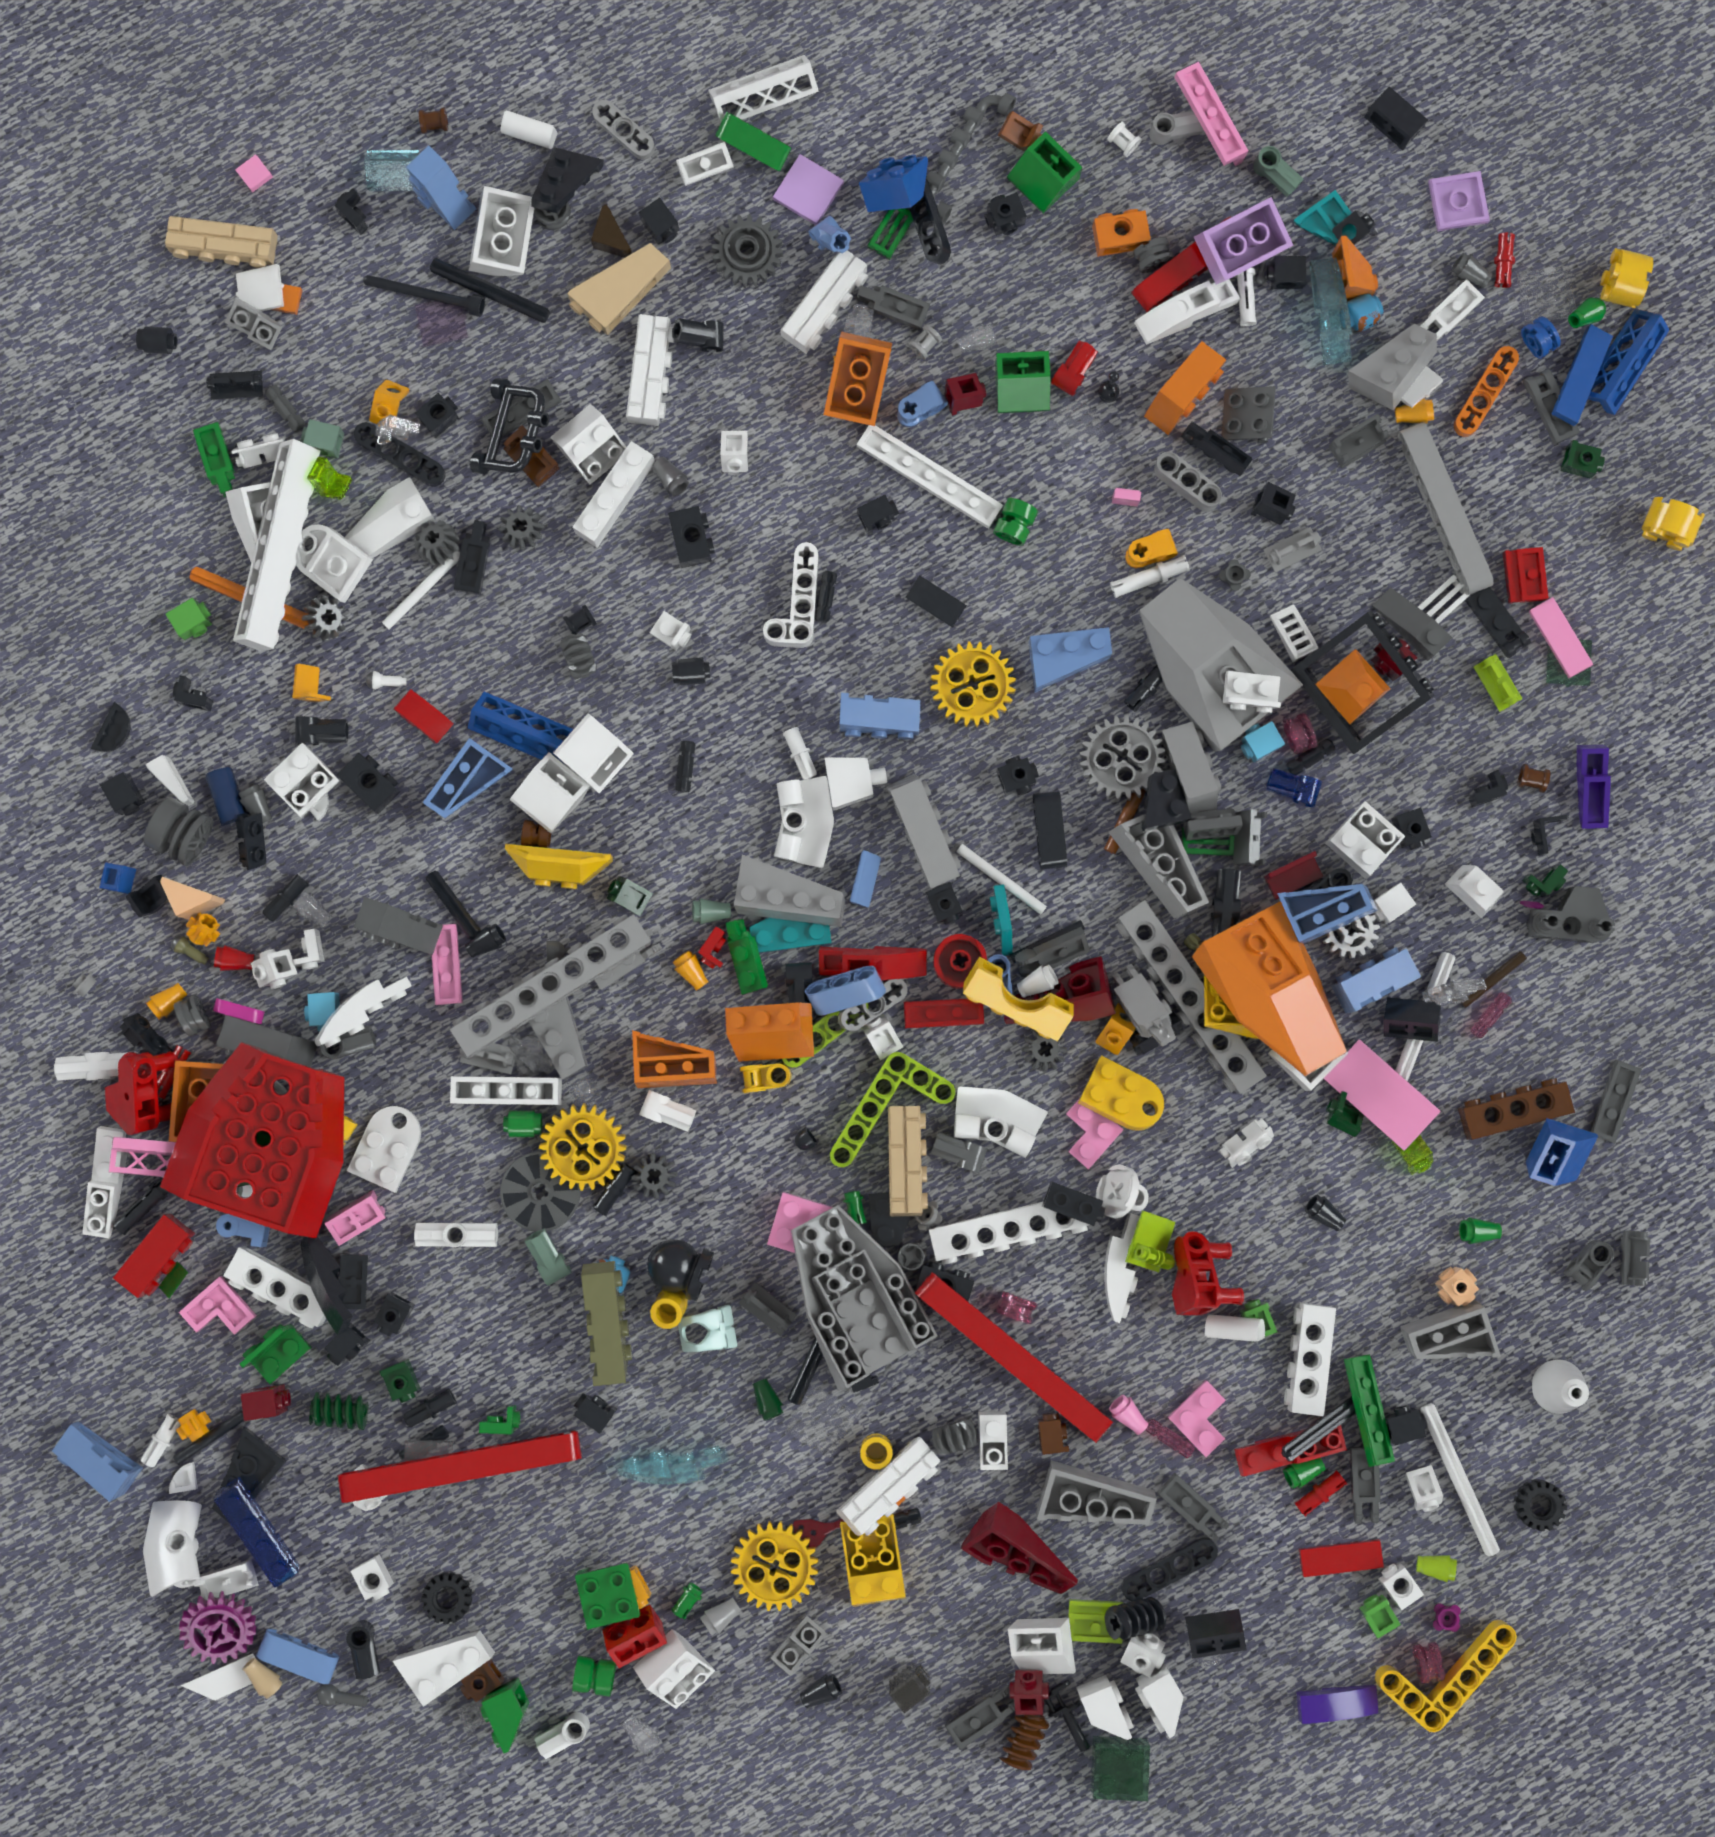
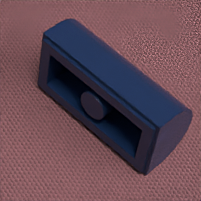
M224 767L210 771L205 776L222 826L234 823L237 815L246 813V810L239 801L241 800L240 791L233 769L231 767Z

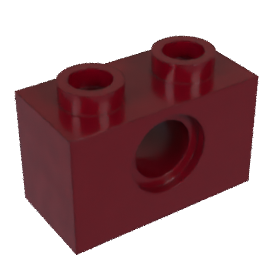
M285 1384L254 1388L240 1394L244 1421L278 1416L288 1411V1406L291 1405V1394L289 1389L285 1390Z

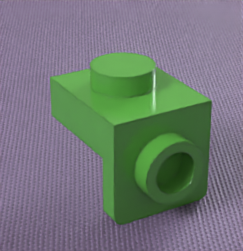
M1255 1299L1245 1303V1309L1239 1310L1241 1317L1264 1320L1265 1337L1277 1332L1267 1302H1260L1259 1299Z
M1376 1594L1364 1600V1605L1359 1608L1376 1638H1380L1401 1625L1391 1609L1389 1601L1383 1595L1378 1596Z

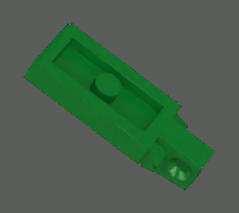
M218 422L194 429L193 433L207 478L213 486L218 484L220 493L225 498L227 497L226 492L233 490L230 480L236 478L221 426Z
M743 919L726 923L729 936L727 937L728 946L741 994L744 995L767 988L768 984L755 936L751 937L750 932L746 931Z

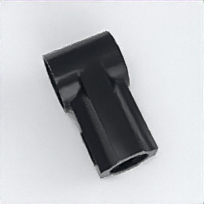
M679 318L675 320L674 327L672 328V338H674L676 343L698 346L703 352H709V350L722 352L724 346V324L714 320L697 322Z
M311 716L295 718L296 745L301 743L305 745L306 743H313V746L319 745V743H348L349 727L347 719H319L318 717Z
M812 962L785 963L789 1003H810L805 990L813 983Z
M366 1620L357 1621L346 1636V1642L351 1649L356 1679H367L380 1674L374 1641L375 1629ZM355 1631H364L367 1640H358L355 1636Z

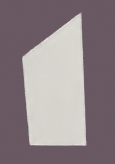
M252 1653L181 1686L212 1700L222 1698L252 1684L242 1668L255 1656Z

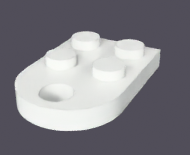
M324 525L306 527L301 531L302 541L296 552V566L302 573L340 602L346 603L373 559L330 527ZM312 537L314 541L313 548L307 551L305 549V542Z
M398 1106L386 1107L376 1112L366 1127L347 1171L397 1193L420 1142L421 1126L417 1117L408 1109ZM397 1113L404 1114L407 1119L406 1125L401 1129L396 1128L392 1123V1119Z

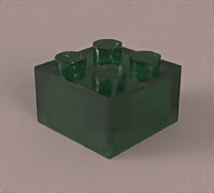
M1093 1736L1091 1794L1093 1799L1148 1802L1150 1744L1147 1738H1131L1126 1740L1121 1737Z

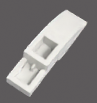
M1230 279L1217 285L1215 282L1210 283L1207 281L1160 304L1135 320L1134 324L1147 345L1191 327L1193 321L1237 304L1240 297Z
M402 978L385 988L382 987L379 980H375L355 992L328 1018L315 1040L316 1046L325 1044L326 1048L341 1041L340 1035L349 1032L351 1036L365 1028L363 1023L369 1021L365 1010L370 1014L383 1007L382 1001L388 998L395 1001L407 995L405 989L411 987L408 978Z
M103 1126L97 1128L92 1179L88 1182L83 1224L84 1235L103 1238L111 1237L114 1227L112 1223L115 1221L118 1211L124 1174L109 1173L113 1137L126 1138V1132L123 1129ZM117 1152L115 1167H125L127 1153Z
M1129 1212L1121 1238L1110 1235L1105 1258V1293L1112 1320L1120 1323L1121 1318L1126 1319L1130 1303L1127 1302L1129 1292L1134 1293L1138 1277L1134 1276L1136 1271L1126 1268L1128 1262H1125L1128 1248L1131 1245L1136 1230L1137 1221L1140 1216Z

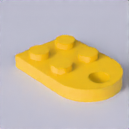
M1102 1055L1099 1057L1078 1101V1104L1127 1129L1135 1131L1152 1127L1159 1120L1164 1110V1098L1156 1084ZM1143 1104H1151L1155 1108V1115L1149 1116L1145 1114L1142 1109Z

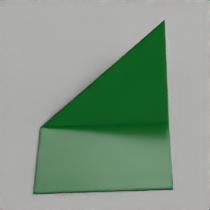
M178 1261L159 1285L160 1290L169 1299L188 1274V1271Z

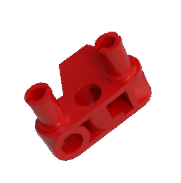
M169 1051L155 1056L149 1052L140 1054L128 1052L119 1060V1082L105 1087L106 1111L128 1135L154 1130L160 1122L170 1120L172 1102L158 1106L157 1071L175 1068L177 1057L174 1052Z
M1195 1231L1188 1232L1184 1236H1178L1174 1244V1256L1178 1270L1172 1291L1176 1315L1202 1316L1216 1310L1221 1304L1242 1305L1244 1302L1243 1289L1239 1287L1221 1288L1212 1259L1229 1260L1232 1256L1231 1243H1211L1201 1233ZM1206 1271H1210L1208 1280L1206 1277Z

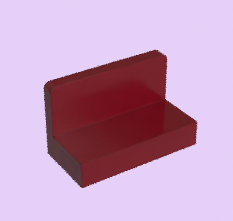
M1316 851L1263 876L1275 900L1279 898L1277 893L1293 892L1324 877L1314 858L1318 856Z

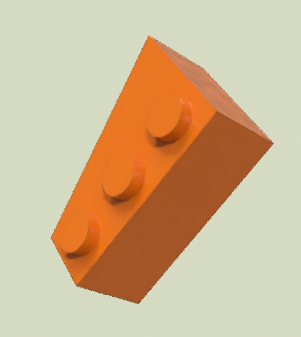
M1201 341L1159 390L1144 417L1169 435L1183 417L1187 418L1196 407L1194 404L1196 400L1201 401L1210 390L1208 385L1211 382L1216 384L1224 373L1221 368L1226 359Z
M632 1030L634 1083L637 1089L717 1084L714 1051L668 1041L664 1038L653 1037Z

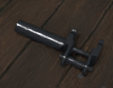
M1068 1679L1063 1684L1060 1683L1051 1688L1049 1699H1044L1050 1710L1049 1717L1054 1716L1056 1718L1058 1717L1057 1714L1063 1713L1062 1717L1080 1752L1089 1749L1090 1745L1072 1713V1710L1078 1708L1082 1703L1078 1700L1075 1704L1066 1706L1059 1695L1060 1690L1071 1684ZM1056 1696L1060 1707L1056 1709L1051 1701V1698Z

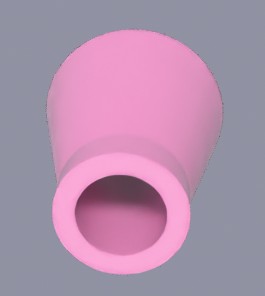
M1121 1395L1110 1405L1109 1410L1112 1413V1417L1133 1430L1137 1435L1141 1434L1148 1427V1422L1143 1418L1130 1397L1127 1398L1125 1395Z

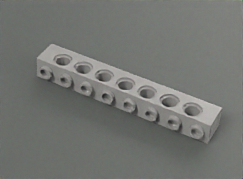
M1145 900L1116 919L1119 923L1116 928L1124 939L1129 938L1134 946L1131 950L1139 961L1144 959L1149 966L1146 971L1154 983L1159 981L1164 988L1161 993L1170 1005L1175 1004L1180 1011L1177 1013V1016L1182 1021V1024L1185 1027L1189 1025L1195 1033L1192 1035V1038L1200 1049L1205 1047L1210 1056L1207 1057L1210 1065L1215 1071L1220 1069L1225 1076L1222 1081L1229 1092L1235 1091L1236 1094H1242L1265 1078L1267 1075L1238 1034L1199 1026L1197 1022L1198 1016L1204 1013V984ZM1145 926L1149 929L1150 937L1148 940L1138 938L1136 933L1138 927ZM1154 948H1160L1164 951L1165 959L1163 962H1156L1152 958ZM1169 970H1176L1180 974L1178 984H1171L1168 981L1167 973ZM1187 991L1195 996V1003L1192 1006H1187L1182 1001V996ZM1217 1035L1225 1039L1226 1044L1222 1050H1217L1213 1046V1039ZM1232 1057L1237 1058L1241 1063V1067L1236 1073L1228 1068V1061Z
M625 914L613 922L614 927L605 932L604 929L597 931L590 936L592 941L584 946L578 943L567 951L568 956L561 960L556 957L546 963L544 971L536 974L534 971L522 979L523 984L514 989L513 986L504 989L498 994L500 998L493 1003H490L488 1000L476 1007L477 1013L469 1018L463 1015L452 1023L454 1027L450 1031L466 1057L470 1059L650 946L651 940L635 915L627 917ZM620 935L624 937L626 944L621 948H616L610 942L612 937ZM591 950H600L603 954L602 960L599 962L590 961L588 953ZM577 964L580 967V973L574 977L568 976L565 973L566 966ZM547 978H553L557 981L558 985L556 989L547 991L542 987L543 981ZM525 992L532 993L535 997L534 1002L530 1005L521 1004L519 1001L521 994ZM505 1006L511 1009L512 1014L508 1019L501 1020L496 1016V1012L500 1007ZM478 1021H484L489 1027L486 1033L479 1035L473 1031L474 1024Z

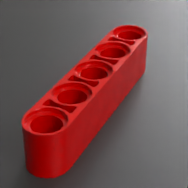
M1196 241L1132 290L1131 294L1146 313L1152 310L1154 306H1159L1172 297V293L1175 290L1180 291L1192 282V278L1195 275L1200 276L1208 270Z

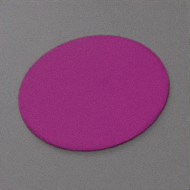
M1520 901V904L1525 907L1536 909L1544 907L1539 902Z

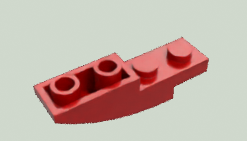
M821 946L819 949V975L835 976L865 966H874L881 980L926 976L927 949L875 946L873 949Z
M1341 1425L1292 1461H1288L1282 1456V1447L1305 1430L1255 1441V1444L1234 1449L1240 1476L1245 1477L1288 1464H1299L1346 1451Z

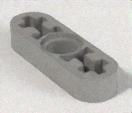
M600 100L594 104L592 113L595 122L631 154L641 160H646L654 154L655 146L652 137L612 102ZM600 109L604 111L609 109V115L614 119L611 127H609L611 125L609 118L606 116L600 118ZM626 124L630 126L631 131L626 136H620L616 132L618 126ZM636 133H638L636 139L640 143L648 142V150L641 149L638 151V144L633 140Z
M902 979L883 981L886 988L885 994L891 990L890 984L899 985L897 989L898 995L890 994L885 998L883 996L878 999L879 1007L874 1012H870L867 1009L866 1003L859 1005L860 1009L854 1006L841 1010L838 1014L839 1025L848 1031L860 1029L903 1000L907 994L906 983ZM862 1011L867 1016L866 1018H864V1015L857 1016L854 1019V1025L846 1023L848 1012L856 1014Z

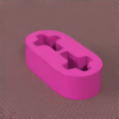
M216 998L213 1008L215 1012L257 1024H262L265 1011Z

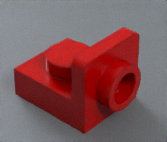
M717 926L698 952L703 956L700 961L711 969H714L715 966L721 968L724 965L711 955L713 951L718 953L726 942V939L723 938L726 933Z

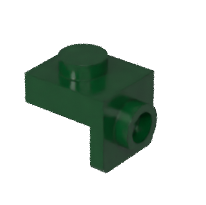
M1559 864L1551 869L1542 882L1531 874L1525 876L1522 881L1527 884L1525 888L1533 896L1538 897L1540 895L1545 897L1553 890L1556 892L1566 882L1564 876L1568 870Z
M1342 1091L1337 1098L1332 1097L1328 1103L1326 1112L1329 1115L1326 1124L1356 1137L1360 1132L1364 1115L1358 1109L1345 1103L1347 1093Z

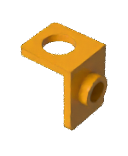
M385 380L375 390L369 421L392 430L395 427L400 401L409 393L410 389L390 380ZM387 388L396 389L399 393L390 392Z
M300 663L295 665L293 699L309 702L331 701V696L318 694L319 667Z
M1119 1003L1115 1007L1116 1014L1111 1015L1110 1020L1095 1041L1096 1044L1115 1055L1120 1053L1135 1030L1132 1022L1121 1018L1119 1013H1125Z

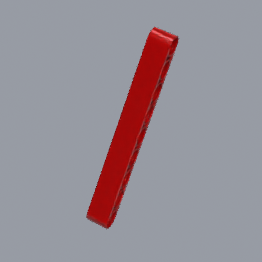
M933 1272L917 1289L915 1294L1095 1443L1099 1441L1112 1425L1113 1421L1100 1412L1098 1408Z
M570 1431L571 1433L552 1434L337 1475L341 1503L578 1460L582 1458L578 1431Z

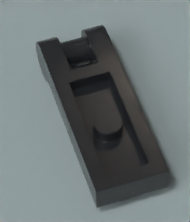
M1490 587L1475 592L1465 600L1507 658L1514 656L1516 650L1520 647L1525 648L1531 644L1529 636L1521 630ZM1511 632L1515 639L1508 642L1504 636Z

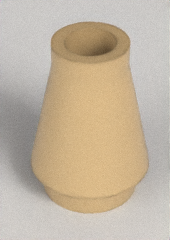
M255 1657L249 1660L242 1668L258 1695H263L266 1699L275 1694L282 1685L279 1679L280 1675L260 1663Z

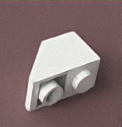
M1005 1411L978 1412L980 1470H1008L1007 1415Z

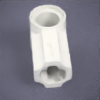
M649 1090L639 1115L659 1123H667L688 1132L696 1110L671 1101V1098Z
M580 1712L573 1713L566 1720L536 1736L534 1740L539 1753L547 1759L572 1744L580 1743L590 1728L588 1717ZM578 1723L582 1727V1732H573L570 1729V1724Z

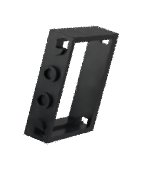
M1372 611L1364 614L1291 669L1292 673L1303 684V688L1353 755L1435 696L1432 692L1434 688L1431 686L1428 678H1422L1416 671L1419 667L1410 655L1407 657L1400 649L1403 647L1400 640L1394 634L1390 636L1384 628L1387 625L1385 620L1378 613L1374 614ZM1366 624L1420 697L1361 739L1351 724L1346 721L1315 685L1318 680L1308 667Z

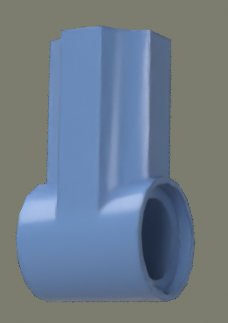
M831 216L826 217L808 231L811 239L818 242L820 250L828 248L833 252L844 253L849 249L851 237L847 231L839 227Z

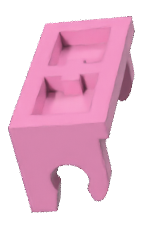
M374 1190L327 1217L325 1225L338 1246L385 1219V1209L379 1205Z

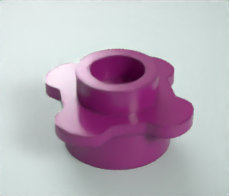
M1441 1603L1434 1606L1436 1616L1433 1621V1627L1438 1631L1442 1629L1452 1632L1458 1631L1460 1628L1459 1614L1461 1613L1459 1606L1453 1604L1450 1607L1444 1606ZM1446 1615L1449 1616V1619H1448V1620H1445V1619H1444V1617H1445Z

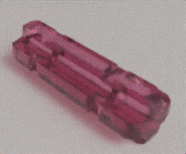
M1499 993L1494 999L1495 1002L1491 1003L1478 1018L1479 1022H1475L1470 1028V1032L1475 1037L1483 1038L1488 1032L1487 1028H1491L1503 1014V1009H1507L1512 1003V999L1506 993Z
M1151 1419L1148 1422V1427L1145 1430L1152 1436L1156 1435L1158 1440L1173 1450H1178V1453L1185 1458H1189L1192 1455L1195 1447L1186 1440L1184 1442L1182 1437L1167 1427H1162V1424L1155 1419Z

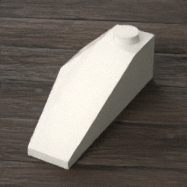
M409 477L388 489L344 538L369 557L374 558L421 531V526L428 527L429 521L435 523L436 520Z
M271 482L241 487L226 492L232 519L251 563Z

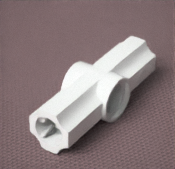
M109 1052L85 1053V1056L56 1058L54 1074L58 1081L111 1079V1077L118 1076V1062L126 1053L109 1054Z
M416 1223L414 1230L415 1246L497 1247L498 1226L497 1223ZM454 1227L461 1229L463 1233L460 1242H455L451 1239L450 1233Z

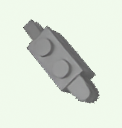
M1132 964L1126 966L1127 973L1132 978L1124 983L1123 978L1117 972L1112 974V978L1118 986L1114 988L1117 1000L1141 1037L1149 1038L1153 1036L1161 1046H1165L1175 1040L1176 1037L1169 1017L1172 1011L1164 999L1160 1001L1157 997L1158 990L1152 980L1146 981L1142 973L1138 974Z

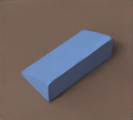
M865 850L862 851L850 897L851 904L866 908L870 906L881 861L880 856Z

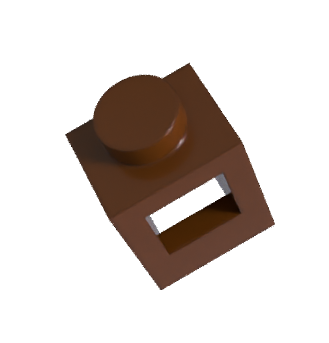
M1059 1413L1043 1414V1419H1037L1042 1455L1069 1452L1068 1444H1063V1440L1067 1439L1066 1424L1061 1423Z
M490 1659L460 1680L462 1682L460 1689L468 1700L473 1698L475 1702H478L492 1690L499 1687L505 1678ZM476 1679H481L484 1683V1686L478 1688L474 1681Z

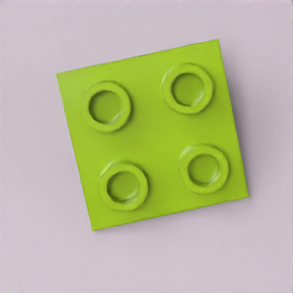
M1142 1210L1125 1262L1158 1273L1160 1268L1166 1270L1173 1268L1176 1261L1173 1255L1166 1253L1176 1222Z

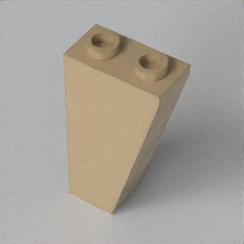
M649 243L571 289L567 293L571 302L569 306L578 315L584 313L590 319L588 323L598 333L602 330L609 335L671 269L670 261Z

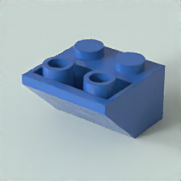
M912 154L895 160L894 157L885 158L879 162L880 165L868 171L867 176L859 182L868 212L911 208L924 196L928 166L927 156L916 157V155Z
M1546 1118L1526 1160L1529 1178L1553 1186L1576 1181L1598 1135Z

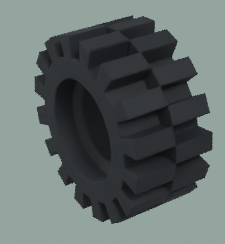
M1535 1479L1531 1480L1532 1482L1524 1483V1487L1522 1489L1519 1487L1517 1490L1519 1492L1518 1496L1514 1497V1501H1516L1514 1510L1518 1513L1516 1514L1517 1517L1534 1530L1545 1531L1547 1529L1550 1531L1554 1529V1525L1559 1526L1561 1524L1559 1520L1561 1518L1564 1519L1566 1516L1563 1514V1511L1567 1510V1505L1564 1504L1566 1498L1561 1494L1562 1491L1544 1480L1538 1481ZM1537 1495H1545L1550 1502L1549 1510L1544 1515H1535L1531 1511L1530 1503Z
M442 1572L434 1576L427 1583L422 1592L421 1602L424 1603L422 1608L428 1612L427 1617L429 1619L433 1617L436 1623L443 1622V1624H449V1622H457L467 1613L473 1600L471 1598L473 1592L469 1588L470 1583L468 1580L465 1581L463 1579L464 1576L461 1574L458 1576L455 1574L456 1572ZM448 1587L456 1592L457 1603L455 1606L445 1608L439 1604L437 1594L440 1589Z

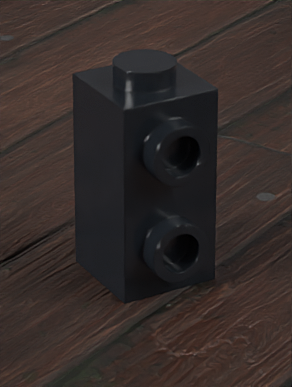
M1052 1181L1049 1184L1041 1206L1095 1226L1096 1221L1101 1222L1106 1207L1102 1206L1103 1200Z

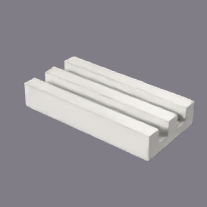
M1454 574L1418 606V608L1423 610L1450 584H1453L1455 588L1426 613L1431 617L1460 591L1462 596L1435 619L1438 624L1469 596L1462 590L1464 585H1461L1456 580L1457 577Z

